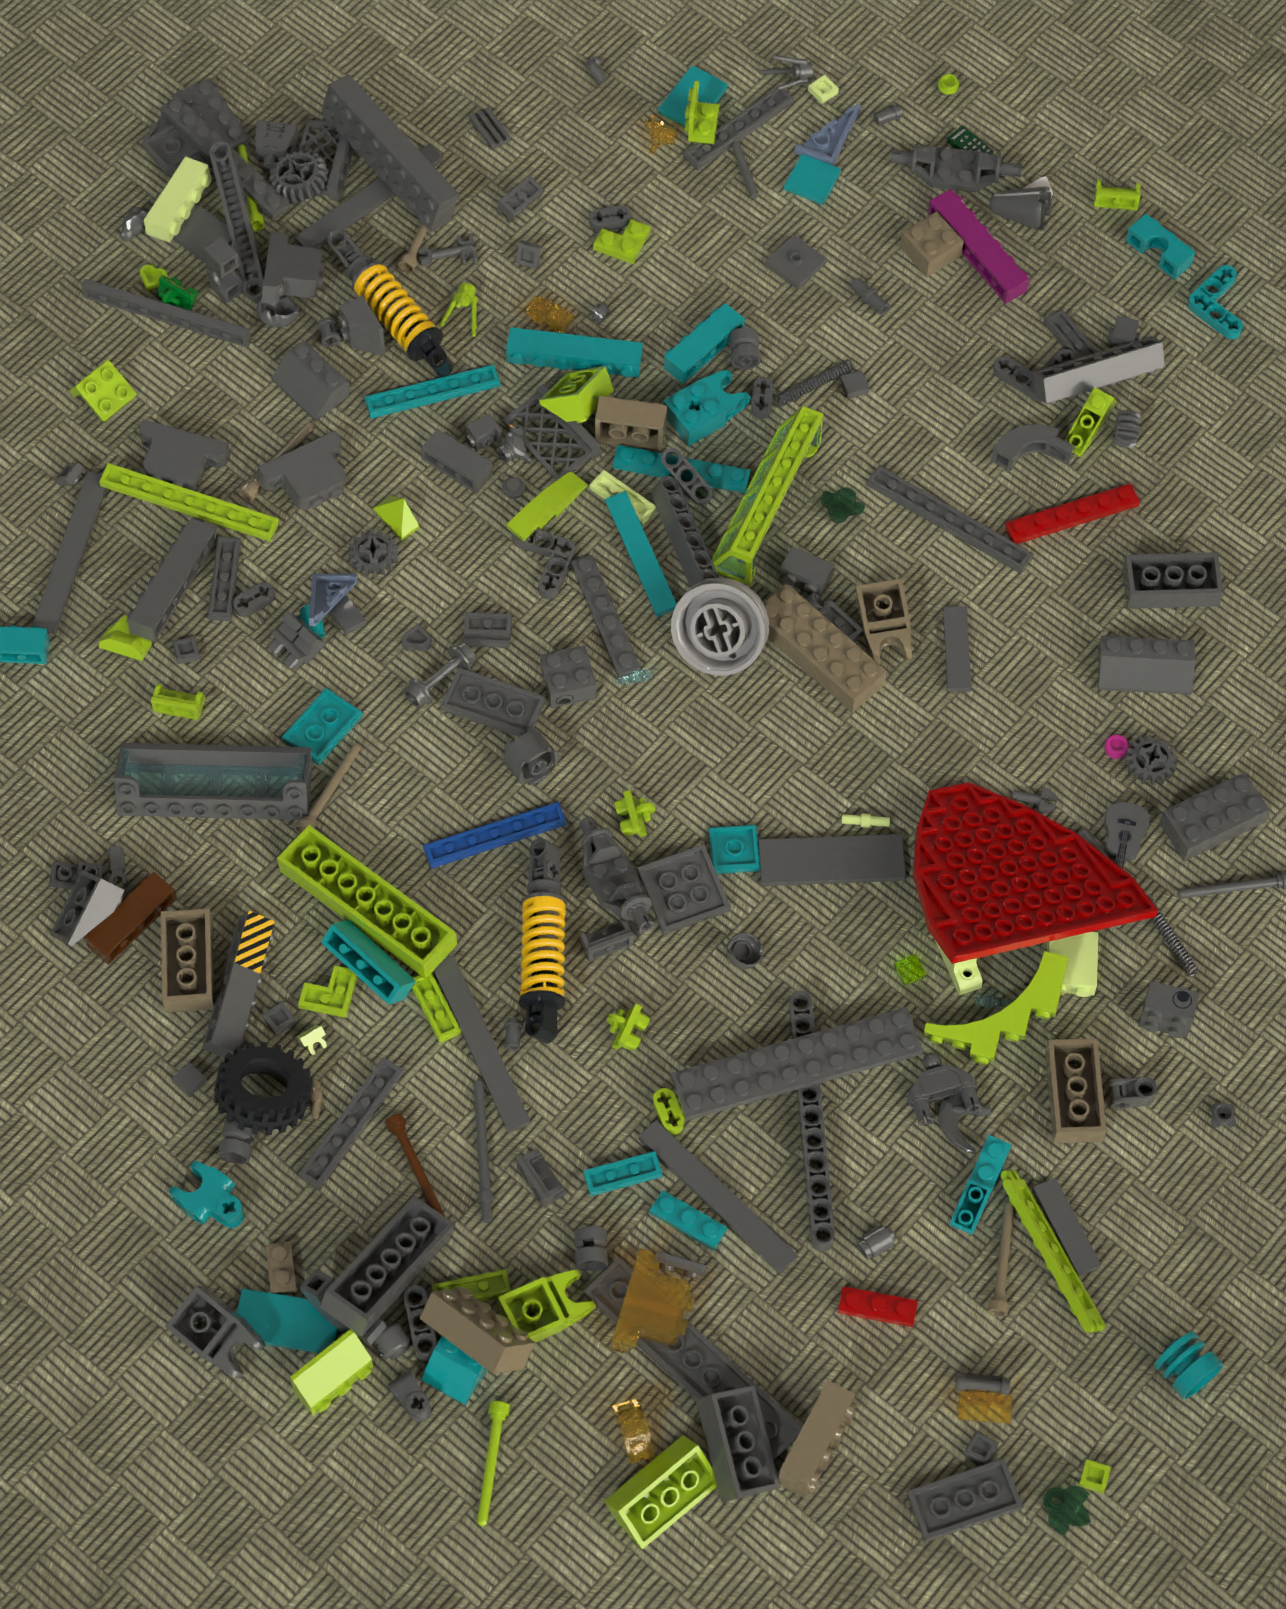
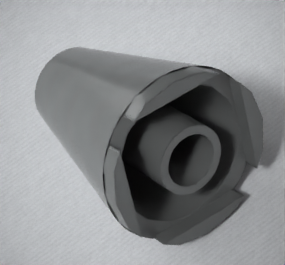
M1049 187L1000 191L991 196L989 208L992 209L995 215L1038 231H1044L1048 222H1044L1045 217L1050 216L1052 193L1047 192L1050 189Z

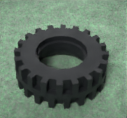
M253 1042L247 1043V1047L244 1050L238 1046L234 1049L233 1055L228 1052L225 1055L224 1062L221 1061L214 1087V1103H219L218 1112L220 1114L227 1113L226 1121L229 1124L233 1121L237 1122V1129L243 1131L245 1127L251 1128V1134L257 1135L258 1130H264L266 1135H272L275 1129H278L281 1134L286 1132L287 1125L294 1128L297 1126L298 1119L302 1120L304 1118L313 1080L309 1079L310 1069H303L304 1060L302 1058L295 1060L293 1058V1051L289 1050L285 1053L281 1051L282 1046L277 1044L275 1048L267 1047V1042H261V1047H255ZM249 1074H266L283 1082L286 1092L273 1098L260 1097L245 1089L241 1080Z

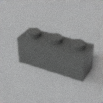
M439 429L421 447L422 460L476 494L493 475L492 462L486 456H480L467 444H461L451 434L444 433Z

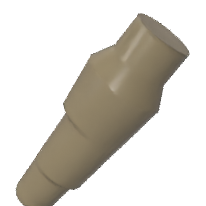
M313 1082L310 1101L314 1120L320 1118L323 1096L321 1082Z

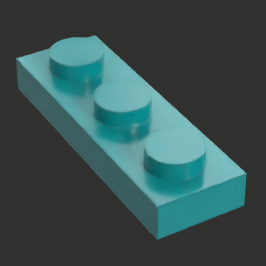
M653 1151L583 1170V1175L591 1197L661 1178L662 1171L656 1152Z
M662 1190L650 1209L651 1215L715 1251L727 1232L726 1226Z

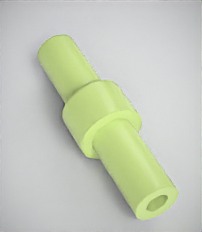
M861 813V815L842 814V824L860 825V827L870 828V826L889 827L890 817L871 816L869 813Z

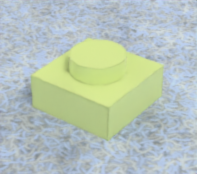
M826 75L808 85V91L821 104L837 95L839 90Z

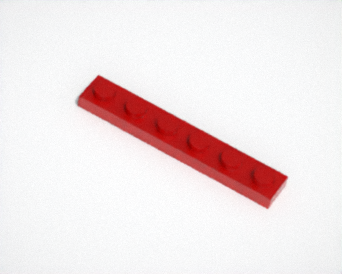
M1130 483L1005 522L1004 528L1010 540L1020 544L1138 507L1140 500Z

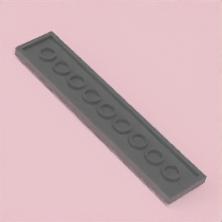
M908 1007L676 1071L671 1073V1077L685 1120L688 1121L922 1055L923 1048Z
M620 1257L583 1291V1295L589 1301H594L596 1307L695 1400L711 1394L755 1385L774 1462L795 1442L802 1427Z

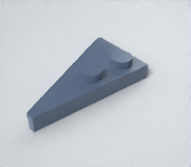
M857 104L854 107H850L845 111L844 116L838 120L833 119L822 127L819 132L812 134L810 140L802 145L798 144L795 147V154L800 156L805 154L834 166L860 113L861 105Z
M357 573L312 574L309 626H316L357 584Z

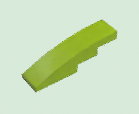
M568 472L519 511L506 524L507 529L524 542L537 528L541 530L553 516L558 517L588 485L573 472Z

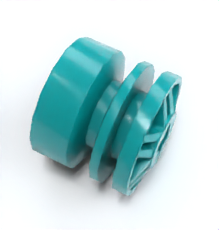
M1191 1331L1173 1341L1154 1364L1157 1371L1166 1369L1163 1373L1164 1379H1169L1175 1375L1178 1376L1172 1388L1183 1400L1190 1398L1206 1386L1220 1372L1224 1365L1213 1351L1202 1356L1200 1355L1205 1347V1342L1199 1341L1195 1343L1199 1337L1195 1331Z

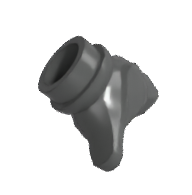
M134 207L123 219L122 230L120 231V239L122 241L128 242L144 230L143 220L148 214L144 208Z
M510 424V432L506 434L504 442L496 449L497 453L505 463L513 461L515 458H521L530 464L532 459L525 451L523 429L519 425Z

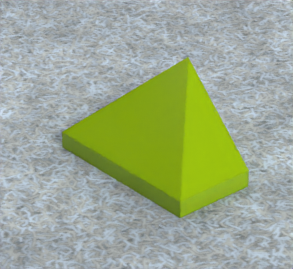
M390 496L373 508V511L401 541L419 529V524L404 498Z

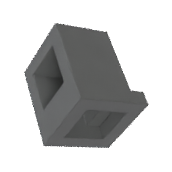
M490 413L466 425L467 435L465 439L471 448L474 447L476 451L482 447L490 446L494 441L497 443L502 442L501 428Z

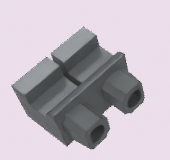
M287 612L282 618L284 622L281 626L271 633L274 639L268 648L277 656H280L287 649L290 653L283 662L290 669L295 670L302 662L309 664L327 643L298 616Z

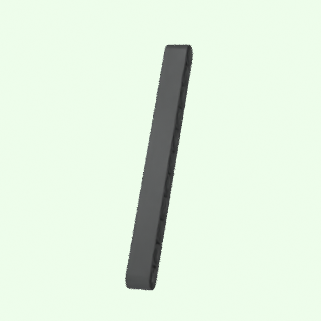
M801 990L795 991L790 997L789 1020L791 1039L815 1033L812 999L807 992ZM803 1003L806 1007L798 1008L795 1004ZM804 1025L808 1029L805 1031H801L797 1028V1026ZM819 1083L798 1089L796 1093L810 1240L815 1250L825 1252L831 1249L833 1245L835 1229ZM811 1093L815 1098L806 1099L803 1095ZM813 1116L817 1119V1121L811 1123L808 1122L805 1118ZM814 1139L817 1140L820 1144L817 1146H812L808 1143V1141ZM818 1163L822 1168L813 1169L810 1167V1164ZM815 1186H820L824 1189V1191L822 1193H816L812 1190V1188ZM816 1210H823L827 1215L819 1217L814 1212ZM823 1233L826 1234L829 1237V1239L822 1241L819 1240L816 1236L818 1234Z

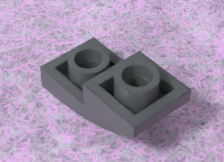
M346 595L329 612L334 622L339 624L345 635L366 625L365 618Z
M53 861L49 887L73 889L82 870L102 879L103 865L79 861L78 865Z

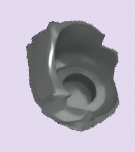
M287 297L284 299L280 298L276 304L261 303L260 300L256 306V312L260 320L264 324L275 328L293 324V321L296 320L299 314L298 307Z

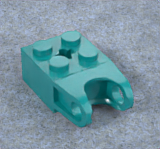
M723 370L700 379L663 400V405H667V421L687 446L724 427L727 421L749 404L751 397L747 392L728 394L723 391L732 381L733 374L729 370Z

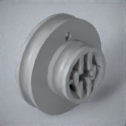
M710 578L692 586L677 603L671 619V633L678 652L691 666L711 675H731L749 667L763 650L769 635V617L762 600L745 584L730 578ZM735 652L736 657H731L730 654Z

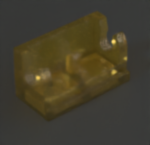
M960 1391L958 1393L957 1419L962 1421L1011 1424L1012 1395Z

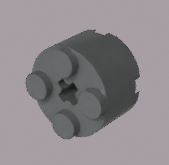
M534 728L527 730L525 734L516 740L508 741L504 746L506 751L503 758L504 764L523 785L526 782L528 785H534L542 781L551 773L549 770L551 765L554 764L556 766L558 763V753L543 735Z

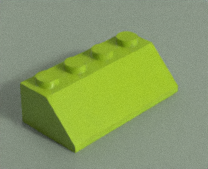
M682 1435L604 1500L615 1520L633 1541L643 1549L717 1487L714 1471L700 1447Z

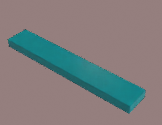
M493 364L364 396L370 419L497 388L500 387V380Z
M624 491L606 498L605 503L656 617L673 611L677 603L627 492Z

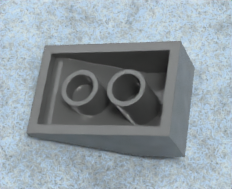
M82 870L50 935L73 946L115 911L116 907L122 902L125 890Z

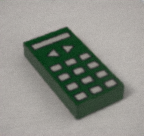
M963 125L947 137V142L955 149L980 151L993 155L994 150Z

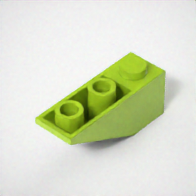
M1095 387L1065 438L1066 441L1075 446L1073 454L1082 457L1117 403L1114 397Z

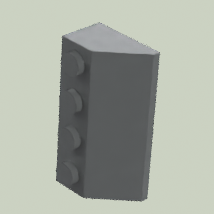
M1101 636L1098 646V690L1191 695L1195 667V640Z
M755 1385L711 1394L696 1400L721 1503L779 1489L780 1484Z

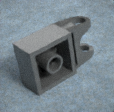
M196 1286L165 1325L168 1330L201 1358L206 1359L226 1373L239 1379L243 1376L244 1372L234 1357L236 1347L242 1342L258 1350H263L266 1346L262 1338L246 1320L206 1286ZM202 1318L207 1319L206 1327L202 1326V1324L204 1323L203 1321H201Z

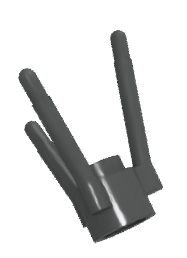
M772 55L771 58L796 63V65L788 69L759 70V74L792 73L793 77L797 78V80L778 86V90L801 83H808V79L813 77V66L811 62H807V59H796L780 55Z

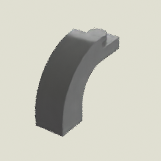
M1040 424L1024 425L1009 431L998 441L993 449L991 461L1011 471L1022 456L1028 453L1039 452L1068 465L1072 460L1075 446L1066 440L1059 439V430L1054 427Z
M316 1269L300 1286V1289L314 1308L335 1328L345 1334L350 1329L320 1308L325 1291L335 1280L333 1277ZM379 1318L362 1337L358 1334L356 1335L359 1340L371 1346L386 1329L387 1325Z

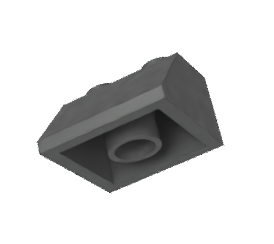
M361 296L340 305V315L337 318L341 326L339 333L343 341L347 340L351 348L384 355L383 328L365 298Z

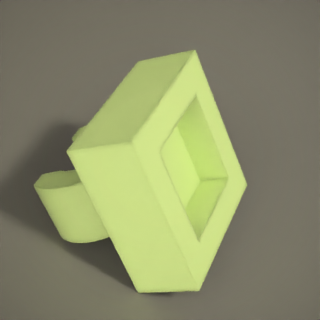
M315 1025L295 1037L299 1045L306 1047L307 1051L312 1055L316 1054L313 1050L315 1042H319L322 1048L327 1047L325 1040L321 1038L326 1034L319 1025Z

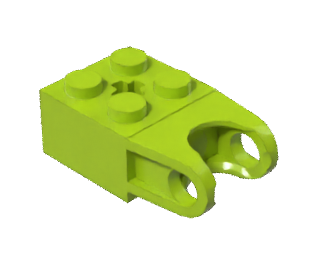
M570 1270L546 1278L542 1277L499 1296L496 1303L499 1314L508 1318L509 1323L515 1328L525 1331L528 1337L535 1343L570 1327L590 1314L596 1308L594 1301L576 1303L566 1296L565 1290L580 1278L579 1270ZM527 1311H530L531 1314L535 1313V1317L528 1316L526 1314Z

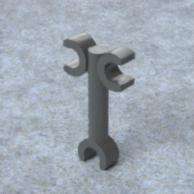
M468 233V241H462L460 235H457V247L434 251L426 247L418 249L419 256H427L420 258L421 266H428L434 259L461 255L463 265H466L467 257H472L474 263H477L478 255L473 250V235Z

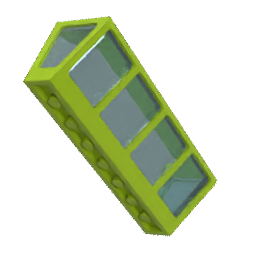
M802 406L779 425L712 558L718 574L743 584L751 585L755 576V555L803 458L812 457L821 444L823 413Z

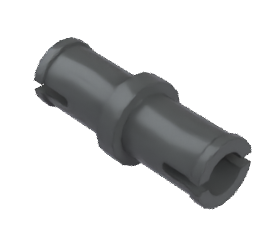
M860 277L851 283V289L862 298L866 305H870L877 311L879 315L882 316L889 310V304L878 295V291L875 288H870Z

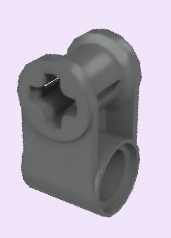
M1150 1077L1118 1078L1107 1083L1108 1088L1111 1089L1113 1101L1110 1104L1113 1109L1146 1107L1155 1100L1157 1084ZM1147 1089L1151 1093L1144 1095L1139 1090Z
M410 1370L387 1384L395 1399L402 1405L413 1421L423 1422L430 1417L431 1407L428 1397ZM418 1404L420 1407L423 1406V1408L419 1410L414 1406Z

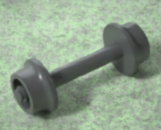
M460 642L456 646L451 645L448 647V653L452 659L423 684L414 678L410 679L409 685L403 690L408 702L416 708H420L424 704L429 705L432 702V697L428 691L457 666L469 671L471 664L476 660V656L467 644Z

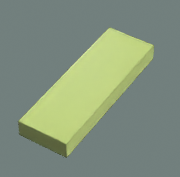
M605 470L590 484V489L603 499L626 491L642 526L657 511L653 503Z

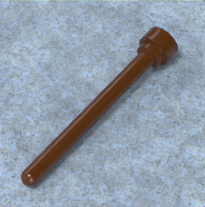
M398 1113L390 1116L384 1122L388 1131L397 1136L429 1206L445 1217L405 1132L407 1122L403 1114Z

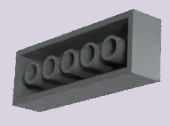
M413 1196L328 1287L320 1308L362 1337L449 1242L455 1224Z

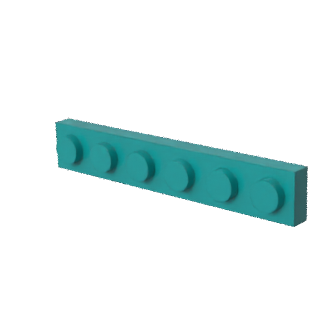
M617 445L613 469L661 478L666 475L674 477L662 463V453ZM668 455L666 459L667 464H676L679 459L678 456ZM686 458L710 487L740 493L746 492L751 470ZM689 470L684 471L681 476L682 481L690 482L693 479V472Z

